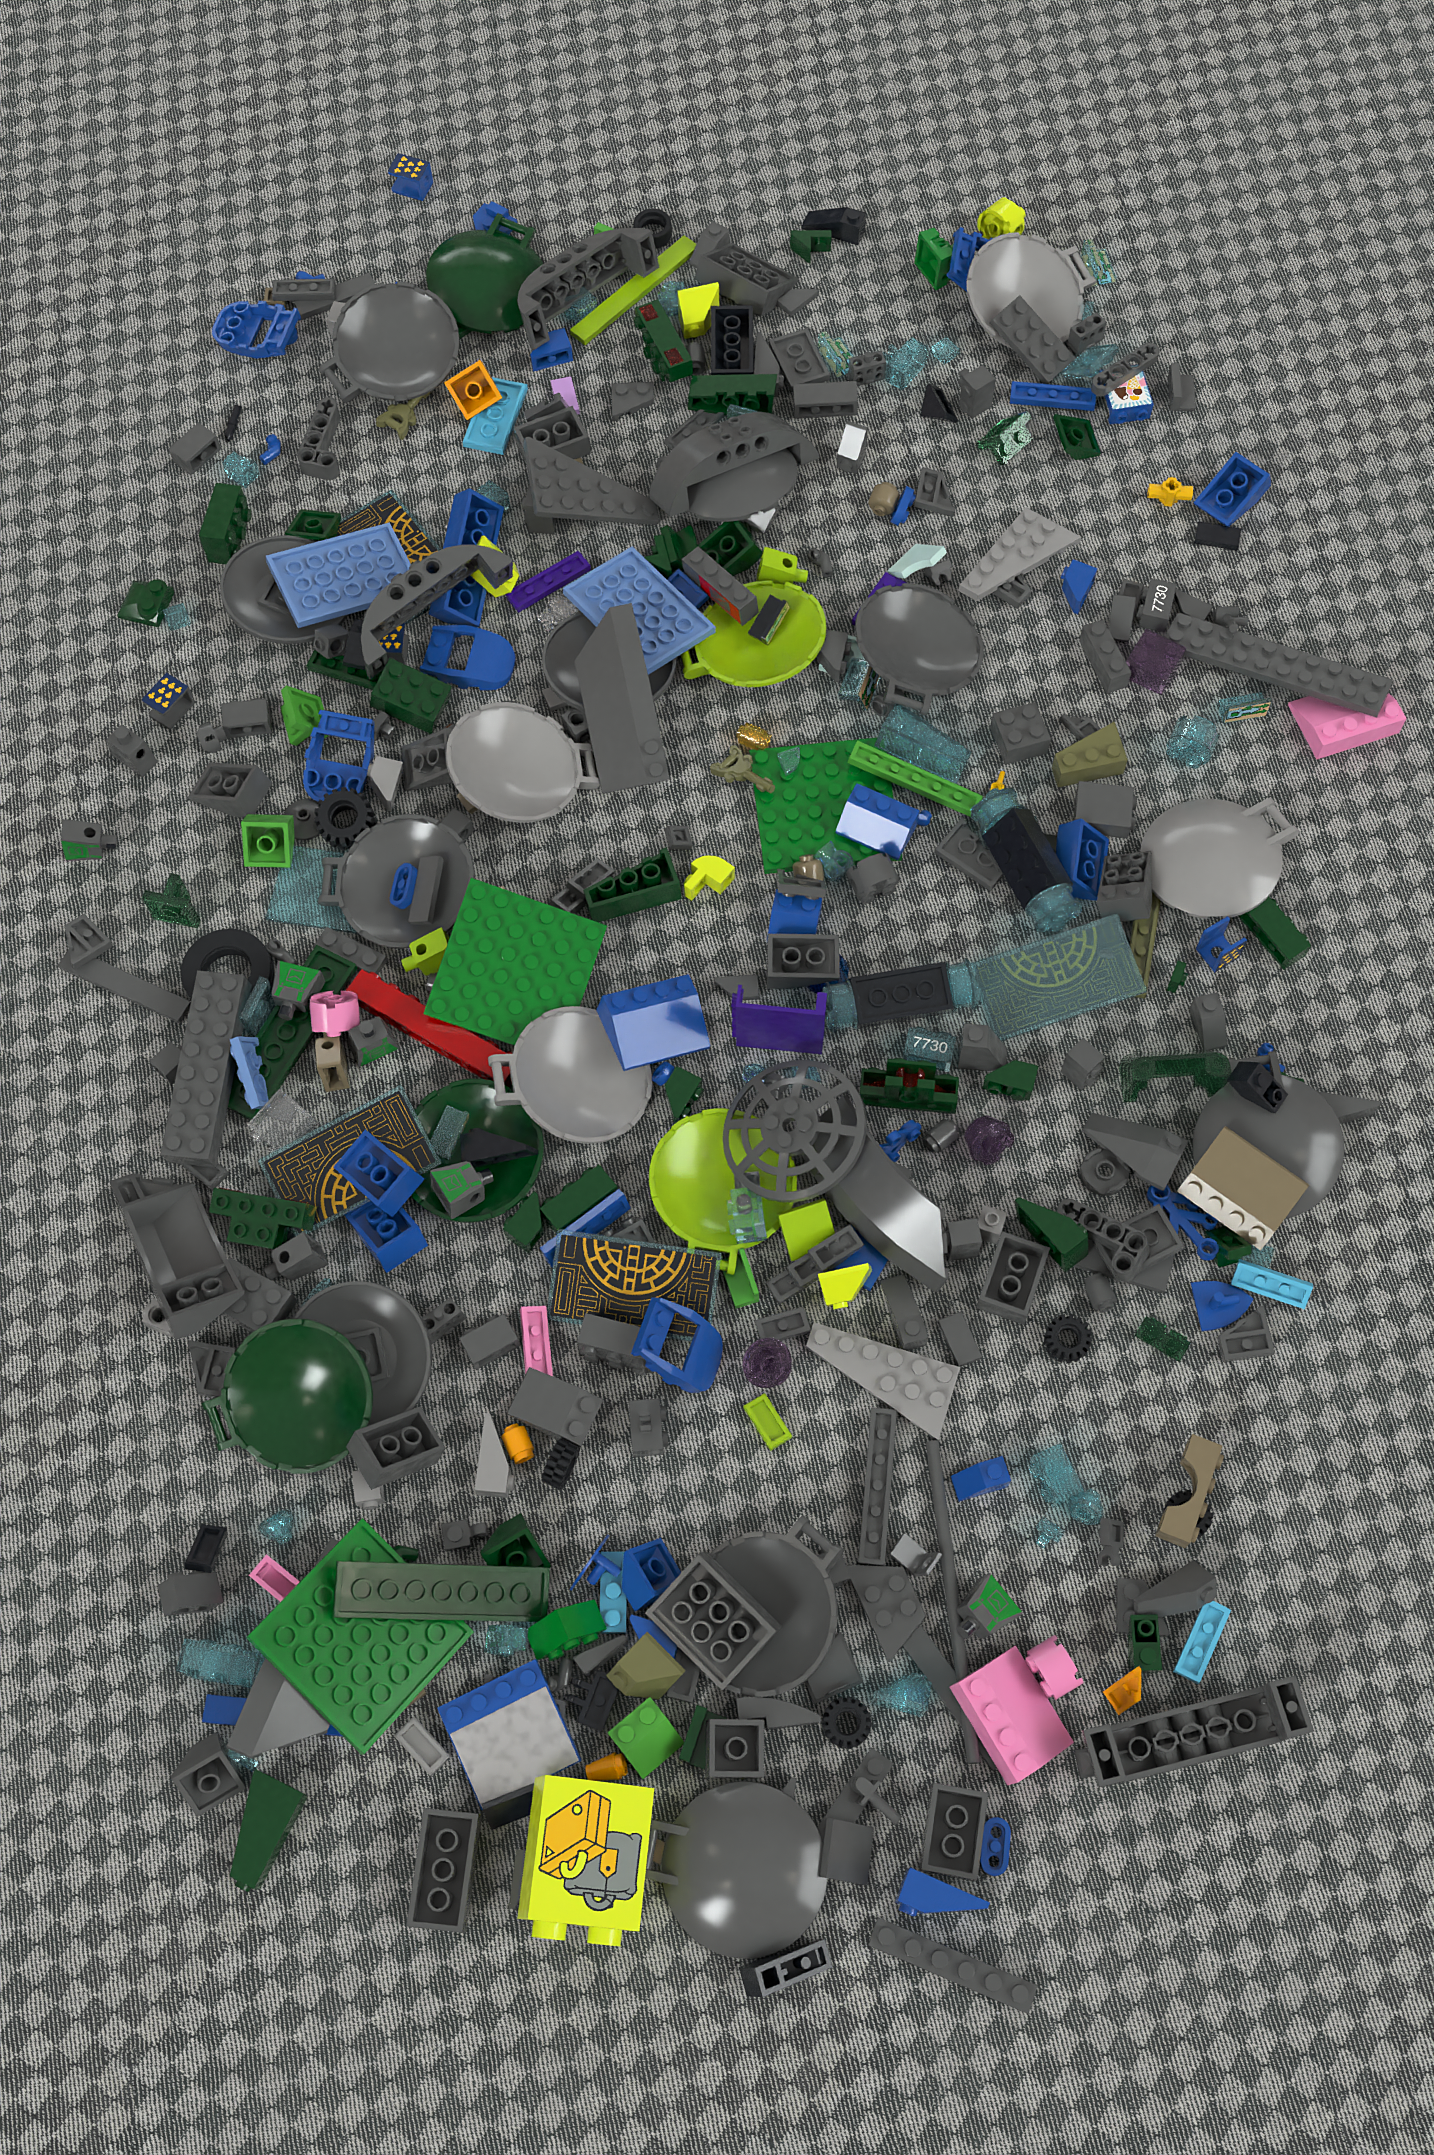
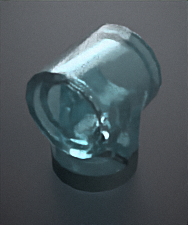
M829 841L814 857L823 863L824 876L828 880L837 882L846 874L849 868L853 867L854 862L849 853L844 850L837 851L833 842Z

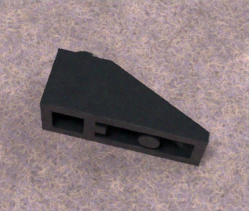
M849 207L808 211L801 229L831 230V238L859 245L865 232L866 212Z
M482 1128L470 1129L469 1133L460 1135L461 1162H470L473 1168L538 1155V1149L486 1132Z
M819 1939L762 1957L740 1966L739 1971L746 1996L763 1998L833 1968L826 1940Z

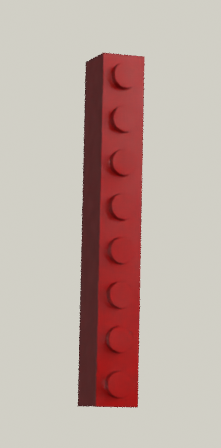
M361 969L346 989V991L357 994L360 1008L376 1017H381L389 1025L482 1079L494 1081L492 1067L488 1063L489 1056L512 1054L510 1051L505 1053L500 1050L499 1046L491 1040L485 1041L481 1039L476 1032L424 1015L426 1006L421 1004L417 997L412 994L407 996L401 992L398 986L393 983L387 984L383 982L381 977L372 971L368 973ZM502 1066L504 1085L510 1087L512 1084L509 1066Z

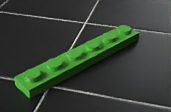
M858 740L847 762L971 818H974L983 797Z

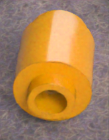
M513 1424L504 1429L505 1433L501 1438L510 1459L514 1460L515 1464H521L534 1457V1447L525 1426Z

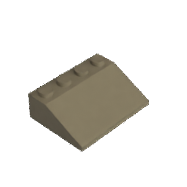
M1225 1126L1177 1191L1261 1251L1309 1187V1184Z

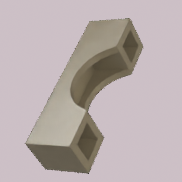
M1195 1434L1189 1437L1179 1464L1190 1475L1193 1486L1192 1495L1185 1504L1168 1506L1163 1511L1155 1534L1156 1537L1186 1548L1190 1542L1195 1543L1200 1528L1196 1527L1198 1518L1203 1519L1208 1503L1204 1502L1206 1494H1211L1215 1486L1216 1479L1212 1478L1214 1470H1219L1223 1462L1224 1455L1220 1454L1222 1445Z

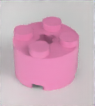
M326 991L312 995L310 1000L312 1031L326 1032L328 1037H337L341 1035L342 1031H349L360 1025L357 994L351 991H341V995H333V991Z
M1053 1635L1028 1650V1657L1025 1658V1662L1033 1674L1038 1672L1042 1679L1039 1685L1046 1697L1050 1698L1053 1696L1057 1700L1084 1682L1082 1677L1076 1680L1074 1675H1076L1078 1670L1062 1644L1056 1646L1054 1642L1058 1638L1056 1635Z

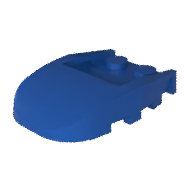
M960 227L953 233L955 238L950 270L947 273V277L967 292V274L974 258L975 250L979 251L984 244L993 238L981 237L982 234L977 232L969 235L963 233L964 228Z
M238 301L227 305L220 311L212 327V336L224 350L241 356L258 359L285 355V347L297 321L301 320V316L297 308H294L293 311H287L284 305L281 304L272 306L268 305L266 301H258L257 304H249L248 301ZM263 321H272L263 343L252 347Z
M469 625L433 626L422 666H420V672L435 676L446 684L448 682L458 685L460 689L467 690L468 687H479V690H496L505 686L511 679L516 655L511 644L504 637L493 632ZM461 635L473 636L474 638L465 671L447 668L455 638L461 637Z
M320 710L318 713L321 715L318 727H313L311 742L304 756L306 758V770L303 772L305 791L315 801H324L323 795L326 793L332 794V790L335 788L337 791H341V787H346L348 791L352 788L357 793H362L368 778L369 764L373 762L375 722L368 718ZM324 735L366 742L362 767L320 759Z
M651 1298L631 1354L633 1356H642L646 1360L645 1366L652 1372L656 1371L663 1377L662 1381L667 1384L677 1385L681 1387V1390L689 1393H699L708 1390L716 1377L721 1362L723 1343L719 1332L694 1310L663 1298ZM675 1313H679L697 1325L682 1370L659 1357Z

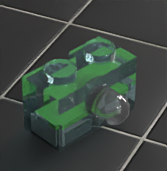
M747 1188L730 1190L731 1200H727L728 1215H733V1219L729 1220L731 1235L736 1234L737 1244L767 1240L762 1197L754 1194Z

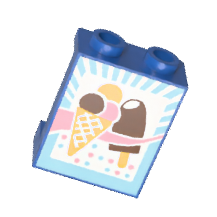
M1143 371L1105 395L1110 413L1108 418L1109 424L1141 421L1151 416L1154 404ZM1120 372L1112 373V375L1115 377L1123 376Z

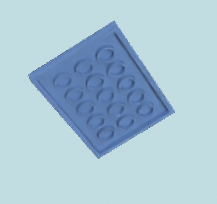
M390 522L266 555V563L298 628L368 609L380 591L391 583V579L399 573L404 574L411 565Z
M634 547L628 548L563 588V594L596 627L609 607L632 603L648 675L708 638L716 631V627Z

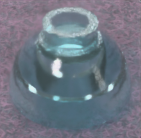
M1088 1489L1085 1492L1077 1493L1067 1503L1070 1515L1082 1524L1096 1525L1100 1523L1103 1517V1505L1099 1493L1095 1490Z
M282 1510L271 1515L260 1523L258 1530L267 1539L277 1541L278 1545L286 1543L293 1537L291 1535L294 1526L292 1511Z

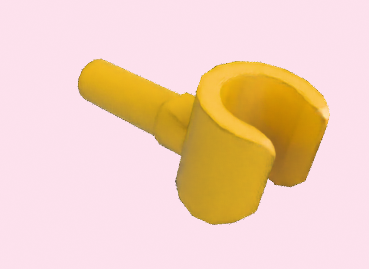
M1000 771L998 780L991 784L990 798L994 794L1000 795L999 799L1003 798L1004 771Z

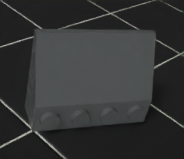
M732 242L701 255L694 277L701 285L718 282L720 296L732 299L739 306L753 305V314L758 316L772 311L777 306V300L791 290L799 279Z
M706 1551L699 1553L645 1612L721 1690H724L782 1628Z

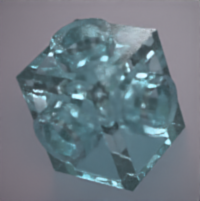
M669 281L664 283L661 291H659L658 300L667 316H678L677 291L685 289L684 282Z

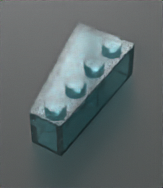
M184 1638L176 1671L192 1679L252 1688L265 1657L256 1648L248 1651L243 1650L242 1646L226 1643V1646L217 1645L212 1640L200 1639V1641Z

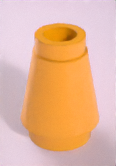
M613 1752L585 1766L587 1779L592 1781L621 1780L622 1776H626L628 1773L623 1753L617 1754Z

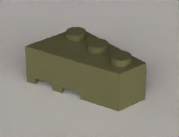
M1115 721L1055 754L1052 771L1057 787L1077 784L1079 781L1087 782L1124 774L1128 759Z

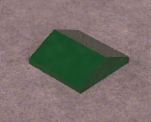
M1058 414L1053 416L1064 451L1074 460L1097 457L1101 454L1090 420Z
M300 509L285 531V535L313 540H326L336 537L341 521V513Z

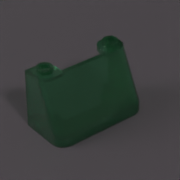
M1205 1049L1131 1053L1125 1055L1119 1064L1123 1102H1136L1138 1092L1146 1090L1148 1087L1147 1081L1152 1078L1193 1076L1194 1087L1201 1086L1205 1088L1208 1092V1097H1212L1218 1090L1227 1085V1079L1232 1073L1229 1059L1224 1054Z

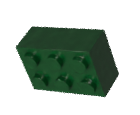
M223 483L215 484L199 533L208 562L226 565L229 559L241 549V541L246 537L247 522H250L252 517L251 509L247 505V497L244 495L241 486Z
M389 658L371 693L370 707L379 711L382 710L394 718L432 734L450 699L452 686Z

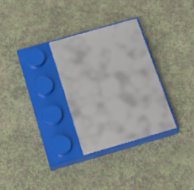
M537 1659L437 1708L481 1810H483L482 1803L531 1785L536 1777L543 1775L552 1776L582 1761Z

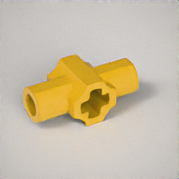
M1168 477L1162 484L1149 483L1147 498L1159 499L1164 506L1172 507L1178 500H1192L1193 486L1181 485V482L1177 481L1176 478Z

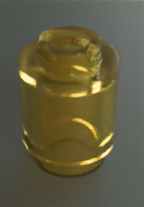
M746 722L744 726L740 725L736 738H739L738 743L753 750L758 751L760 749L764 751L770 744L771 734H768L765 729Z

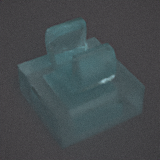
M1042 1517L1036 1526V1529L1042 1532L1036 1544L1045 1549L1050 1539L1058 1543L1065 1531L1045 1517Z

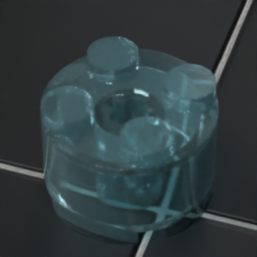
M1188 715L1181 716L1177 719L1167 742L1166 754L1171 758L1185 762L1190 768L1197 769L1200 765L1210 761L1220 738V733L1217 734V727L1203 717L1194 716L1193 719H1186Z

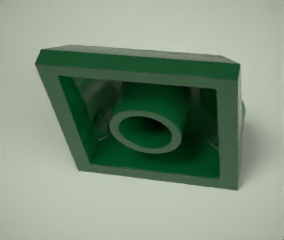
M160 579L150 582L133 580L117 617L159 628L175 593L173 587L167 586Z

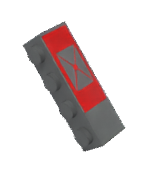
M696 547L682 559L684 574L742 626L759 613L757 597L701 548Z

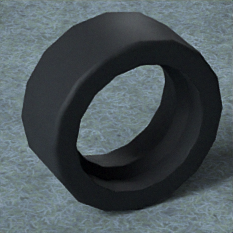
M654 208L645 209L640 212L634 219L633 228H643L649 224H658L664 227L662 231L653 234L655 249L665 246L672 236V223L669 215L660 209Z

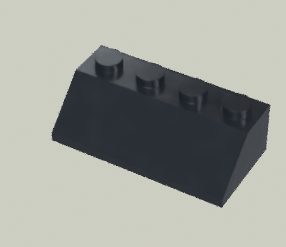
M753 305L711 306V375L753 374Z

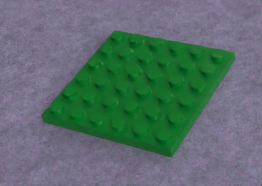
M884 737L749 750V755L753 759L751 771L762 778H769L772 780L773 785H775V790L772 793H768L767 791L762 792L758 790L756 784L753 783L764 874L777 873V869L791 872L793 871V864L800 861L799 856L813 854V858L822 861L823 868L857 865L859 861L879 854V852L835 832L845 804L857 783L894 799L890 781L847 763L857 740L887 753Z
M470 878L423 1014L515 1046L516 1041L531 1021L533 1022L542 1016L543 1013L561 1007H580L607 925Z
M362 1518L246 1638L361 1755H364L474 1631L463 1620L332 1617L336 1561L406 1563Z

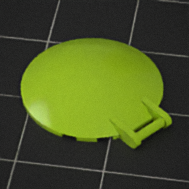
M764 580L743 584L757 597L759 613L770 594L781 601L783 599L786 600L790 606L771 641L766 645L748 634L758 614L742 626L717 603L713 606L709 605L703 612V615L716 627V631L689 649L695 648L698 663L692 664L688 650L681 654L684 677L686 679H694L711 674L722 682L740 687L768 686L793 677L815 659L823 646L827 626L822 606L812 594H807L802 591V587L786 582L784 585L773 583V580Z
M714 1108L702 1110L701 1113L689 1117L686 1116L679 1120L660 1139L654 1150L649 1167V1189L653 1204L661 1219L676 1235L688 1242L686 1253L694 1254L695 1248L729 1253L728 1261L716 1260L715 1269L734 1275L738 1250L740 1248L747 1249L753 1247L773 1235L780 1228L777 1213L792 1209L794 1202H777L762 1197V1203L753 1204L755 1224L765 1223L766 1235L756 1236L753 1234L751 1213L741 1215L738 1212L739 1205L743 1203L749 1204V1197L736 1198L734 1174L724 1154L723 1128L729 1109ZM736 1110L732 1119H743L745 1112ZM741 1129L729 1130V1146L733 1160L738 1166L747 1154L742 1144ZM748 1129L749 1142L753 1150L763 1140L761 1129ZM768 1148L759 1159L768 1165L778 1167L779 1154ZM789 1156L788 1168L795 1167L794 1160L792 1161L791 1156ZM754 1163L745 1171V1173L759 1171L760 1187L776 1191L777 1176L762 1171ZM797 1175L787 1177L786 1192L797 1191Z

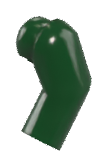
M402 1545L392 1547L403 1560L417 1562L419 1549Z

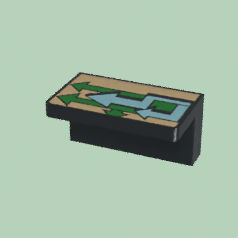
M770 594L748 634L768 645L790 608L788 602L784 599L781 601Z

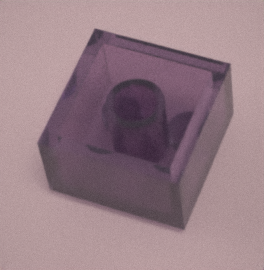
M1146 629L1126 660L1131 671L1129 680L1162 696L1182 663L1186 647Z

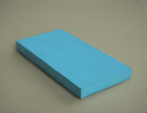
M492 377L503 398L471 418L463 439V447L504 455L528 387L527 384Z

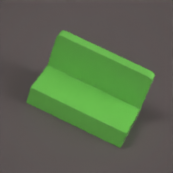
M740 1248L734 1275L726 1274V1271H723L735 1309L759 1302V1291L745 1250Z

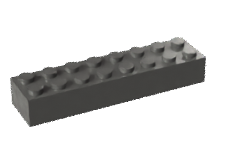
M197 970L160 1153L168 1163L206 1167L217 1166L237 1063L231 1055L229 1039L242 1036L252 986L245 975Z

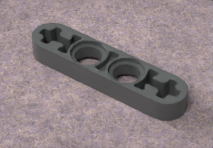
M1145 343L1097 374L1093 378L1091 391L1097 396L1109 394L1156 363L1160 352L1159 347L1154 343ZM1128 362H1137L1139 366L1132 367L1128 364ZM1120 372L1123 376L1115 377L1112 375V373Z

